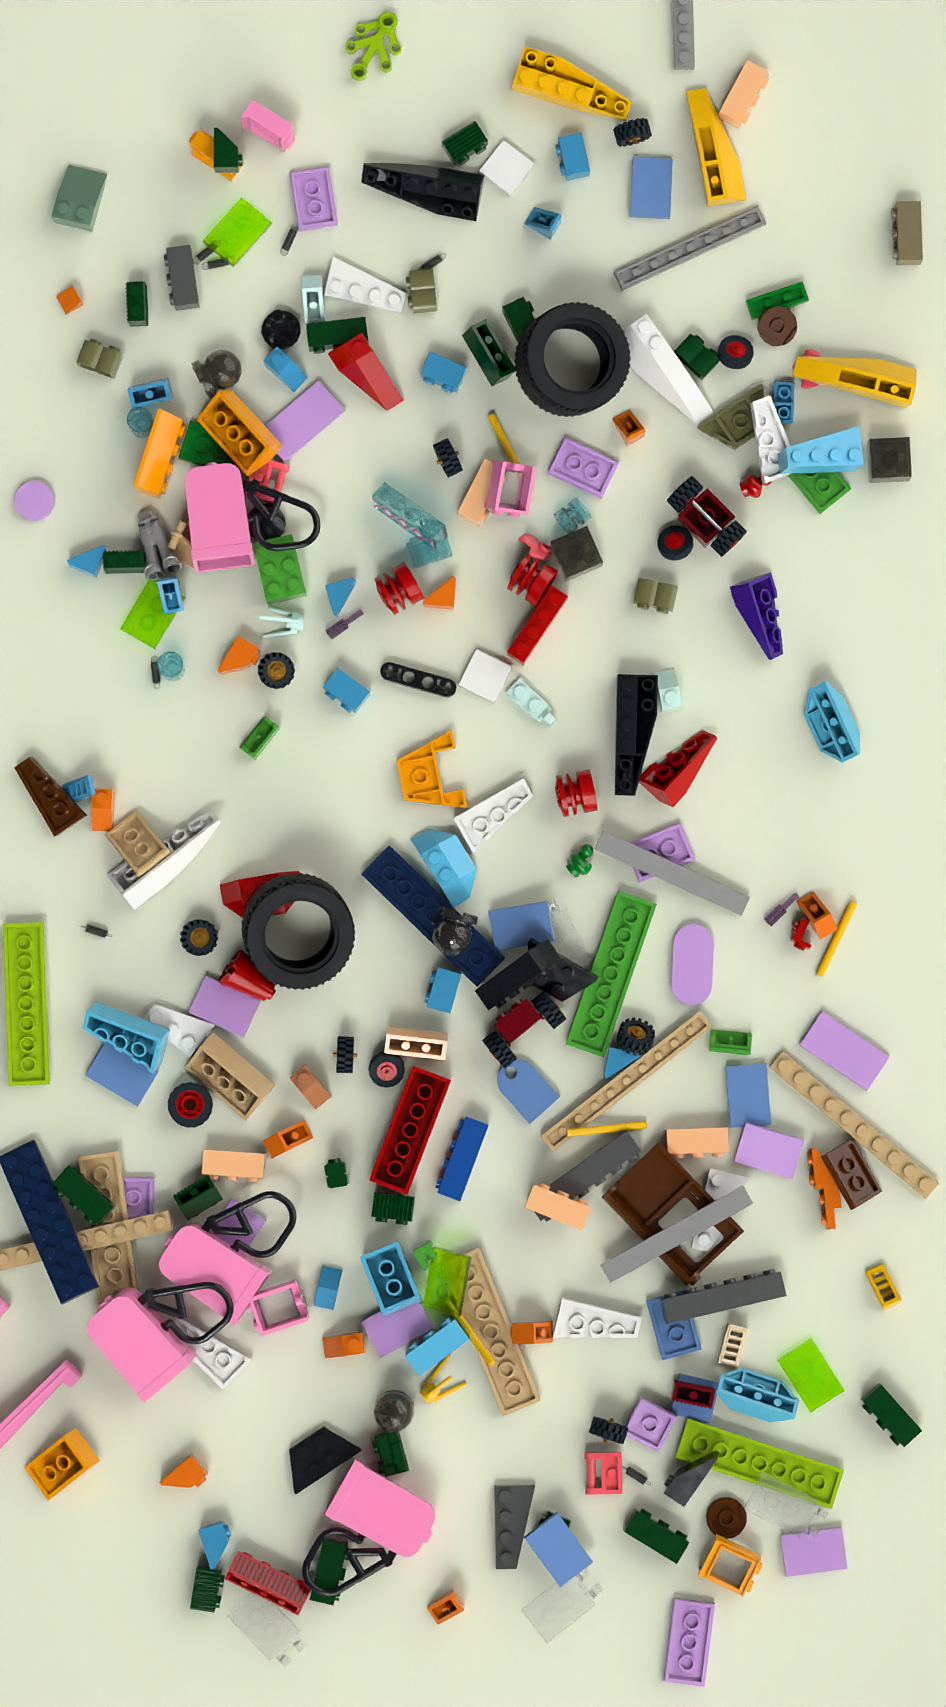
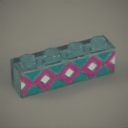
M384 482L372 495L374 507L433 550H436L448 537L445 524Z

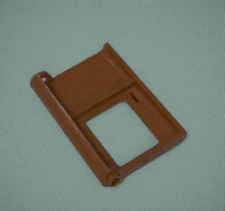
M659 1142L602 1196L604 1201L642 1240L663 1230L659 1225V1220L683 1198H687L698 1210L715 1201ZM731 1216L714 1225L723 1235V1240L699 1262L693 1261L679 1245L658 1257L686 1286L689 1284L693 1286L701 1278L699 1274L744 1232Z

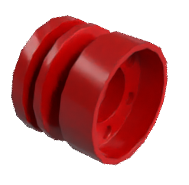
M528 553L511 574L507 589L512 592L518 585L519 587L515 593L518 596L524 590H527L525 600L537 607L552 585L558 571L547 564L541 570H538L540 560L536 559L530 565L533 557H530Z
M405 562L392 568L394 578L391 579L386 572L383 573L386 580L385 583L382 582L379 576L374 578L380 598L394 615L399 613L395 604L398 603L402 610L406 609L404 599L407 598L412 605L424 599L419 585Z
M590 769L576 772V781L572 782L569 773L566 774V783L564 784L561 775L556 776L555 793L558 807L561 809L563 817L569 816L568 807L572 808L573 815H577V805L582 806L584 813L598 811Z

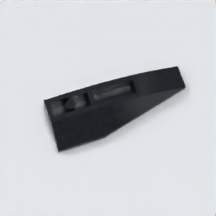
M364 163L361 183L438 215L476 221L484 175L426 165Z
M617 674L615 795L635 796L657 718L658 675Z

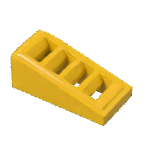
M883 1263L865 1271L883 1310L902 1302ZM883 1271L884 1275L876 1279L872 1278L873 1275ZM887 1280L886 1283L878 1287L876 1286V1283ZM888 1287L891 1288V1290H889V1291H887V1292H885V1293H883V1294H880V1292H879V1291L884 1290V1289H886V1288H888ZM894 1294V1298L884 1302V1298Z

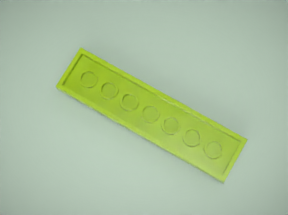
M44 922L3 924L9 1086L50 1084Z
M687 1418L675 1458L692 1463L717 1450L720 1453L711 1470L832 1509L844 1469Z

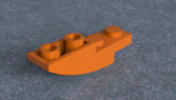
M810 1148V1153H807V1163L812 1167V1173H809L810 1186L813 1185L814 1189H822V1193H819L820 1205L824 1207V1213H821L822 1226L825 1225L827 1230L836 1229L834 1208H842L838 1186L821 1158L822 1155L816 1148Z

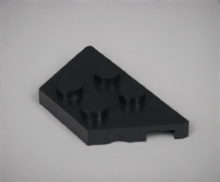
M530 938L528 951L539 945L540 942ZM559 954L562 959L546 970L547 974L539 980L534 978L532 985L563 1002L595 983L599 976Z
M323 1426L289 1449L294 1493L298 1494L361 1452L362 1449Z

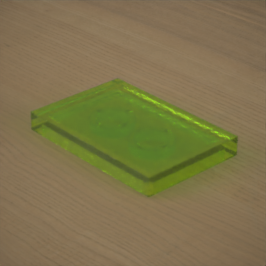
M241 197L203 239V243L234 267L268 230L272 222Z
M148 580L120 628L123 632L153 649L157 648L177 612L164 614L156 580Z
M437 1246L433 1247L437 1261L435 1262L433 1257H431L423 1307L460 1317L471 1256Z
M812 1338L777 1360L810 1413L845 1391Z

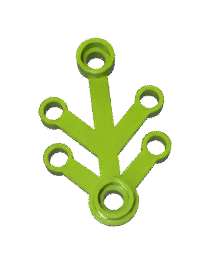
M384 12L379 16L378 21L356 25L355 34L358 37H364L368 31L379 30L375 36L357 41L350 40L346 43L345 49L349 54H354L357 49L369 46L361 62L353 65L351 68V76L354 80L362 81L366 78V68L376 51H378L381 61V71L384 73L391 71L392 63L388 60L383 43L386 33L391 44L390 53L398 56L402 51L394 31L398 20L393 13ZM386 20H390L392 22L390 25L384 24ZM358 28H364L365 31L359 33L357 30ZM354 45L355 48L353 50H349L348 46ZM394 46L399 47L397 52L392 50ZM384 63H388L390 66L389 68L385 69L382 67V65ZM362 71L363 74L362 76H356L355 73Z

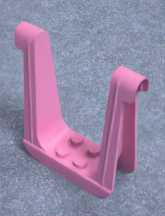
M1 1296L0 1318L11 1306ZM68 1359L0 1423V1449L62 1382L71 1387L83 1376V1373Z

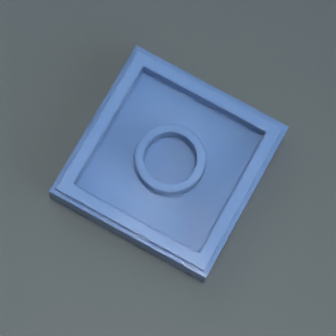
M679 1373V1381L715 1388L713 1406L711 1409L704 1406L701 1408V1406L697 1407L696 1405L693 1406L692 1404L689 1405L680 1401L676 1402L675 1400L672 1403L671 1412L678 1416L711 1423L717 1397L718 1382Z

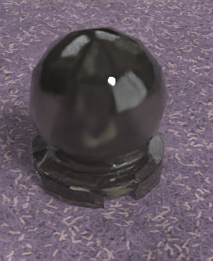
M222 349L209 354L204 364L200 363L199 360L191 363L194 373L200 384L204 385L205 393L209 399L216 395L217 389L225 390L232 388L239 382L242 374L240 359L234 353Z
M440 906L438 915L442 916V920L436 923L433 929L434 945L437 950L446 956L461 955L472 943L473 933L470 927L477 925L478 917L463 912V916L457 915L454 909Z
M388 1390L381 1394L376 1400L373 1409L377 1425L383 1430L392 1433L406 1429L412 1422L415 1412L414 1403L411 1398L399 1390Z

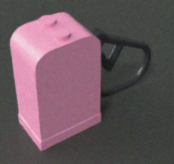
M211 462L205 466L192 468L185 476L192 545L191 554L196 573L256 565L249 528L250 522H252L253 533L257 542L270 551L304 548L312 544L319 535L321 527L320 517L313 506L285 493L261 485L260 481L255 479L242 482L241 473L233 464ZM244 492H247L248 499L266 521L273 523L282 501L305 509L311 514L313 519L311 535L307 539L298 542L283 544L267 542L260 532L259 517L247 514ZM257 492L275 498L270 511L256 496Z
M275 1191L262 1192L216 1215L213 1214L206 1218L207 1220L203 1226L197 1223L188 1224L181 1228L176 1235L170 1236L164 1245L166 1250L159 1261L161 1273L178 1286L200 1282H214L222 1286L229 1293L233 1301L234 1311L230 1320L232 1325H235L248 1308L247 1305L272 1272L267 1266L260 1264L241 1252L239 1248L256 1258L270 1257L280 1250L296 1224L297 1215L293 1203L287 1197ZM267 1198L280 1201L289 1211L287 1227L274 1246L265 1251L255 1250L239 1239L231 1245L215 1235L248 1236L254 1233L243 1210ZM236 1214L242 1228L219 1226L218 1222ZM201 1289L188 1292L221 1316H225V1300L215 1290Z
M200 1282L156 1290L150 1288L146 1289L143 1294L135 1288L128 1287L120 1290L113 1297L108 1295L96 1307L98 1309L97 1312L88 1321L87 1333L137 1392L138 1397L145 1403L191 1364L197 1354L186 1343H204L230 1322L234 1311L233 1301L229 1293L222 1286L214 1282ZM201 1289L215 1290L225 1300L226 1314L220 1322L200 1337H190L184 1334L173 1320L168 1319L166 1321L158 1313L159 1311L179 1319L187 1318L182 1293ZM175 1295L177 1309L156 1302V1298Z
M354 1459L324 1515L353 1529L359 1535L357 1536L349 1530L340 1527L329 1528L319 1534L303 1562V1579L306 1585L317 1594L336 1596L384 1567L392 1565L397 1554L403 1557H410L416 1554L422 1543H427L433 1533L430 1530L435 1520V1512L432 1505L367 1467L361 1461ZM331 1535H342L357 1544H361L365 1538H369L389 1549L388 1553L384 1548H351L346 1551L345 1555L357 1575L336 1588H322L315 1584L310 1577V1564L322 1542ZM380 1556L381 1560L364 1570L357 1557Z

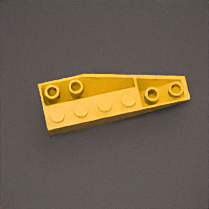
M527 46L524 47L513 80L512 90L575 110L622 121L627 120L632 104L631 100L561 57Z
M706 88L686 91L707 207L746 201L739 159Z
M797 356L792 376L907 408L912 404L916 388L917 369L878 358Z

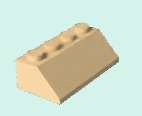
M215 1033L199 1047L185 1067L187 1071L245 1120L252 1115L275 1086Z

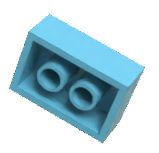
M398 1241L360 1257L384 1316L423 1301Z
M448 1317L439 1324L441 1327L439 1330L434 1332L432 1329L423 1336L424 1341L420 1344L414 1342L406 1348L408 1353L405 1354V1357L419 1376L469 1340V1337L455 1318L451 1320Z

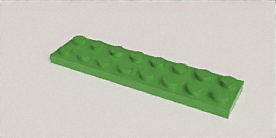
M618 891L591 972L599 977L595 983L584 989L566 1045L604 1058L657 904Z

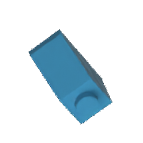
M278 347L263 361L265 367L293 392L307 379V376L292 359Z
M224 1521L199 1529L210 1570L215 1569L229 1542V1537L232 1536L229 1525H225Z

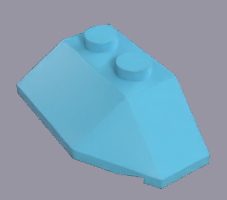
M828 681L808 689L804 716L820 751L841 763L859 755L860 732L844 697Z
M426 829L411 839L412 843L450 904L455 907L470 898L477 868L456 834Z
M746 1368L721 1374L716 1394L731 1410L767 1422L795 1419L799 1399L793 1395L792 1391L782 1380Z

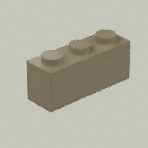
M921 201L896 202L895 207L891 209V218L895 220V228H892V239L896 240V247H893V259H896V265H921L923 261Z

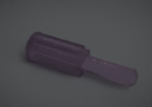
M359 610L346 620L342 618L325 631L329 638L333 640L348 629V625L362 616L363 612Z
M794 893L782 905L779 904L764 918L766 923L772 927L787 912L786 909L799 898V895Z

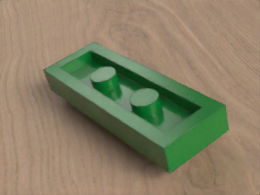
M802 281L748 299L745 303L751 320H755L767 308L782 306L788 309L808 302L809 298Z

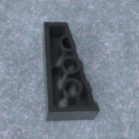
M547 939L527 951L477 988L475 992L488 1011L493 1007L499 1009L507 1003L505 999L516 997L521 993L519 991L520 988L525 990L534 983L532 981L534 978L537 980L547 974L546 970L562 958Z

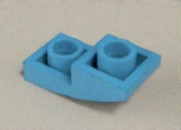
M774 382L773 404L781 423H793L794 382Z

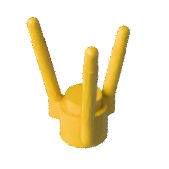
M450 1354L440 1362L428 1380L422 1384L423 1389L419 1391L429 1404L433 1401L437 1402L441 1398L467 1385V1382H463L441 1393L440 1388L452 1379V1376H448L438 1385L435 1383L430 1385L450 1358Z

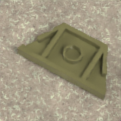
M760 384L698 425L697 428L734 450L738 449L755 437L750 403L764 398L763 385Z

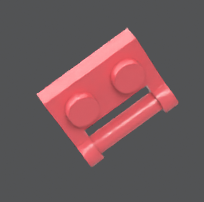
M270 460L252 473L248 481L255 479L260 481L261 485L268 487L272 471L277 469L279 471L274 490L281 492L286 472H289L290 466ZM260 492L256 494L260 500L273 504L275 498Z
M585 1452L584 1459H587V1488H585V1494H622L621 1452ZM595 1459H601V1487H595Z

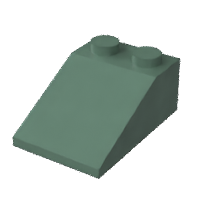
M68 165L51 216L54 223L93 232L107 174Z

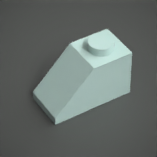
M301 276L305 323L325 322L322 276Z
M674 669L655 672L654 675H658V698L661 712L681 709L683 705Z

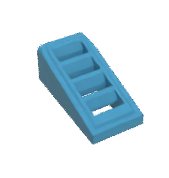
M86 775L62 785V789L75 803L81 802L96 793L91 775Z

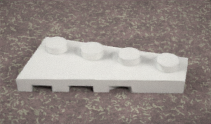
M771 396L750 403L762 485L792 474H780L778 454L786 447H789L790 444Z

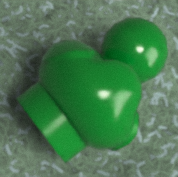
M589 844L579 845L580 853L575 852L571 854L569 863L566 865L568 871L576 878L580 874H588L592 868V864L588 863L585 859L591 857L594 852L593 847Z

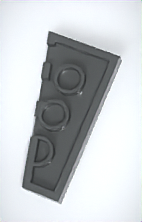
M535 1485L494 1486L496 1569H517Z

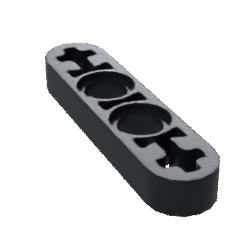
M392 662L383 664L380 670L382 678L388 682L445 698L452 697L456 693L455 682L445 677ZM392 667V670L397 673L399 672L398 669H402L400 680H396L397 675L394 674L387 677L384 669ZM406 672H412L415 676V679L410 683L403 680V675ZM427 677L432 678L434 685L431 688H425L422 684L423 679ZM437 680H441L440 685L443 686L450 683L453 691H449L447 694L440 687H438L439 691H434L437 687Z

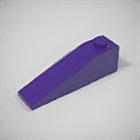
M771 572L731 586V596L735 606L767 658L772 660L782 655L781 630L777 627L779 610L775 609L774 600L777 598V590Z

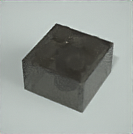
M910 437L868 440L869 483L901 482L911 479Z
M588 526L550 541L551 550L565 582L603 566L602 558Z

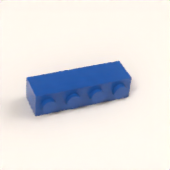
M467 1116L465 1120L460 1119L457 1131H460L458 1139L453 1138L450 1150L453 1152L451 1158L446 1157L442 1169L446 1171L443 1177L439 1176L435 1186V1188L439 1189L437 1193L461 1201L488 1129V1124Z

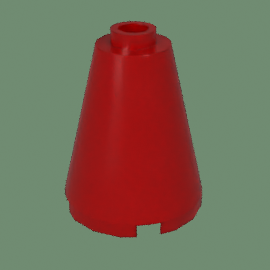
M239 949L231 958L230 964L224 968L218 983L262 1001L270 1000L276 992L274 989L275 984L272 981H268L266 977H263L254 967L249 956Z

